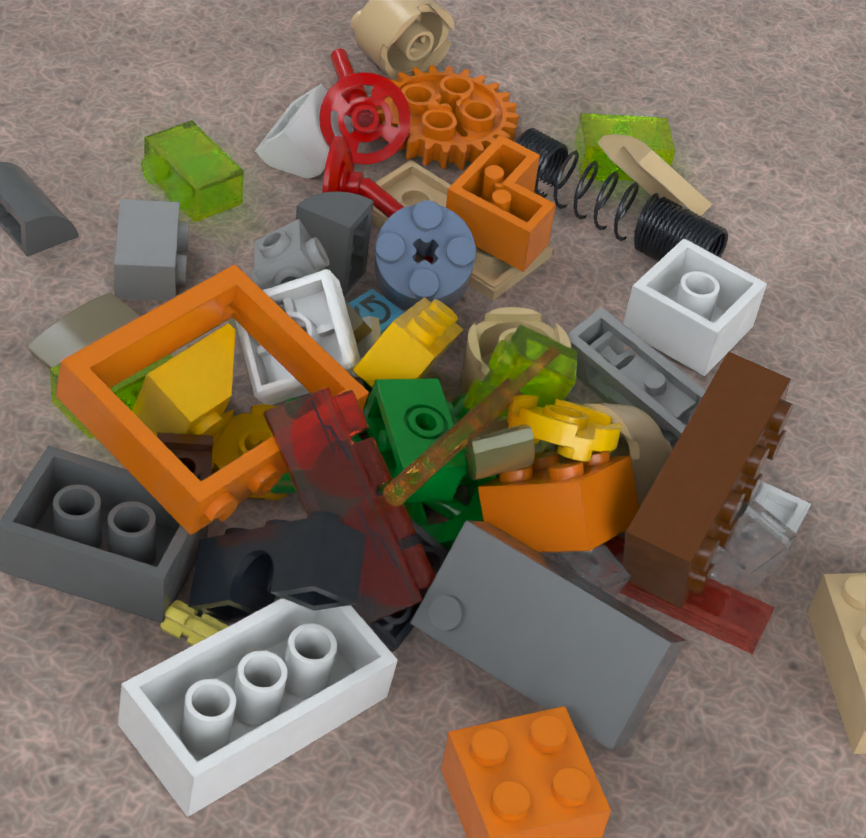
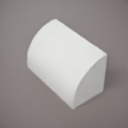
M322 84L293 101L256 148L255 152L270 167L306 179L320 175L325 169L330 147L323 138L319 122L321 104L328 92ZM332 111L331 126L335 136H342L337 122L338 113ZM345 115V126L350 133L353 129L351 119Z

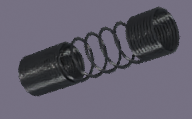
M535 128L525 130L515 142L540 155L534 193L543 198L547 197L548 194L540 193L541 190L538 191L539 181L544 180L543 183L547 182V185L551 184L550 187L554 186L553 197L556 206L560 209L566 208L568 204H560L557 199L558 189H561L572 175L578 162V151L575 150L568 155L567 146L557 139L555 140ZM573 155H575L570 170L568 171L567 175L562 180V182L559 184L566 165L568 164L569 160L573 157ZM593 161L588 165L576 188L573 208L575 216L580 220L585 219L587 215L582 216L578 213V199L584 196L594 181L599 167L597 161ZM594 166L593 173L588 183L580 193V189L583 185V182L587 174ZM617 171L607 177L596 199L593 219L596 228L599 230H604L607 226L598 224V210L604 206L616 187L619 177ZM614 177L613 183L608 193L601 201V198L604 194L606 187L608 186L611 179ZM637 182L632 183L628 187L617 208L614 219V233L619 241L626 240L627 237L618 235V221L625 215L635 200L639 189ZM634 188L631 198L629 199L625 208L622 210L628 195ZM654 193L647 200L634 231L635 249L655 259L657 262L683 239L692 242L719 258L722 257L728 241V231L726 228L719 227L718 224L703 218L701 215L699 216L697 213L695 214L693 211L691 212L689 209L666 197L659 198L658 193Z

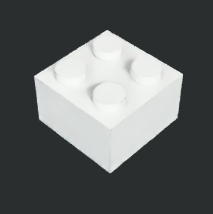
M683 239L632 286L623 324L650 346L705 376L753 327L767 283L692 242Z

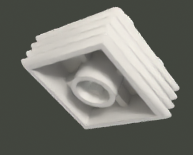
M325 269L263 290L353 378L359 377L352 371L361 361L340 282L330 270ZM235 320L255 398L264 404L273 405L310 393Z

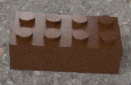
M728 351L626 531L622 580L681 609L691 591L701 595L713 572L715 564L711 563L717 548L725 549L728 546L739 522V518H736L742 502L746 504L751 503L761 483L763 474L760 471L766 458L773 461L786 435V430L783 428L793 408V404L786 401L790 378Z

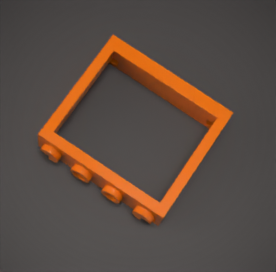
M235 264L60 362L56 397L190 535H193L217 518L223 523L233 514L238 504L253 494L256 497L265 495L278 483L282 475L294 467L304 469L320 455L323 448L329 445L315 410H312L211 476L200 481L110 388L227 320L234 318L322 404L317 407L320 418L324 425H331L341 442L348 440L351 430L363 422L361 414L369 392ZM325 428L331 443L334 442L336 439L329 428Z

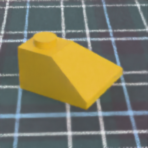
M229 323L146 375L132 412L156 436L157 432L213 436L224 424L225 420L222 415L232 396L236 332Z

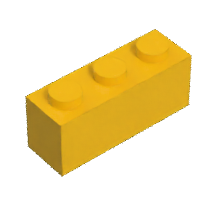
M424 297L392 321L352 371L372 388L376 379H423L462 333L463 329L455 323L458 320L457 315L441 301L434 299L431 303Z

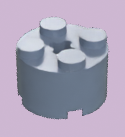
M430 200L407 206L394 213L382 226L375 246V275L378 287L385 298L395 306L405 310L411 308L424 297L431 303L436 299L449 308L453 306L465 293L475 262L476 246L469 227L456 213ZM420 254L423 257L431 256L433 258L432 265L426 260L421 261L419 264L416 263V255Z

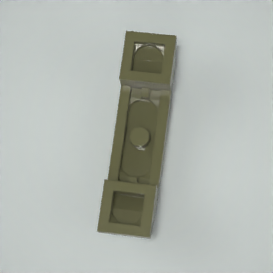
M506 415L456 427L455 430L460 444H464L468 450L465 458L471 478L477 480L532 466L535 456L532 428L526 424L508 428L509 423L507 422Z

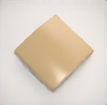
M613 134L603 136L597 142L607 156L650 195L658 193L659 198L666 197L678 204L682 202L699 216H702L712 205L707 198L641 140L632 136Z

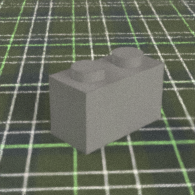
M120 199L114 258V295L120 299L169 301L176 295V284L186 285L187 255L178 254V251L188 252L189 222H179L180 202Z

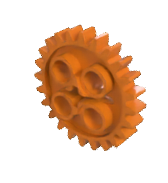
M430 65L428 73H423L417 67H413L412 76L399 72L397 81L391 80L403 92L410 108V130L404 144L399 149L407 150L405 158L407 160L421 156L423 157V166H427L432 160L439 162L441 169H446L448 162H454L460 170H464L465 162L470 161L473 163L499 135L512 141L515 139L519 114H516L517 104L509 102V92L498 93L499 83L484 84L485 75L483 74L473 79L469 77V69L456 74L451 66H447L444 72H438L436 67ZM388 95L384 101L391 110V126L398 128V111L395 103ZM380 106L376 108L379 115L378 123L385 125L384 113Z

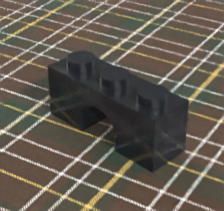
M312 511L304 519L294 521L268 520L264 527L254 529L229 528L225 530L224 535L200 539L188 607L223 621L238 622L274 603L275 595L313 611L355 605L358 603L367 534L344 524L343 517L336 513Z

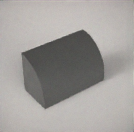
M0 162V226L26 256L79 237L75 226L22 168L13 163Z
M348 192L316 194L304 199L297 205L296 220L300 219L311 238L316 237L321 242L330 263L325 269L330 270L339 280L343 296L345 297L366 272L374 201Z

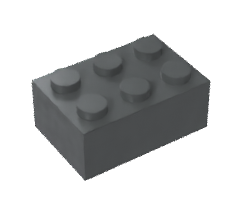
M47 446L0 520V571L164 623L166 609L177 599L196 562L199 540L208 538V525L190 535L128 470Z

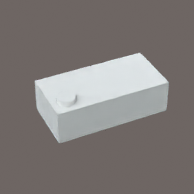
M281 598L121 684L118 726L185 815L189 817L386 698L398 659L351 605L313 611Z

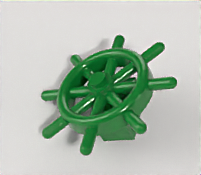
M438 378L376 379L373 388L363 380L364 387L369 392L361 414L363 422L351 430L348 440L341 443L351 458L367 468L339 469L338 451L343 452L337 440L332 442L335 453H333L329 444L323 448L320 455L310 464V470L288 471L281 476L270 492L273 494L313 493L320 511L336 513L343 517V523L346 524L358 510L357 506L360 507L362 505L350 491H375L377 489L445 549L450 551L466 520L484 522L478 487L499 477V474L473 480L468 473V465L465 458L468 450L464 444H460L455 428L465 426L463 422L475 408L474 398L468 394H461L453 403L446 401ZM290 398L284 405L285 414L294 421L314 410L312 406L299 398ZM368 434L370 443L359 436ZM458 486H466L468 506L453 497ZM423 504L448 520L429 525Z

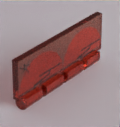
M329 387L266 410L263 415L306 514L308 515L312 511L333 512L343 517L344 524L367 534L358 603L351 605L368 625L420 603L423 599L419 590L430 586L436 576L422 544H417L403 551L400 550L397 542L415 535L416 531L398 490L377 498L374 489L388 484L393 479L374 437L355 444L351 439L352 436L362 433L369 428L354 391L349 390L333 397Z

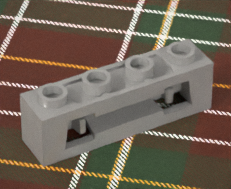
M603 307L599 308L567 334L571 343L568 370L607 404L630 405L647 413L656 422L664 438L674 447L706 390ZM623 343L631 349L625 351Z

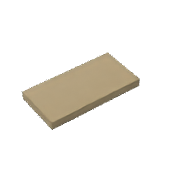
M409 160L375 182L404 207L430 200L446 208L447 190L451 186V184L412 160ZM373 206L371 222L382 228L389 218ZM547 245L525 272H522L476 247L475 262L468 285L489 299L495 300L551 258L553 248Z

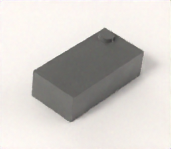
M472 520L465 521L410 623L548 710L565 706L575 728L610 750L627 745L687 641L491 523Z

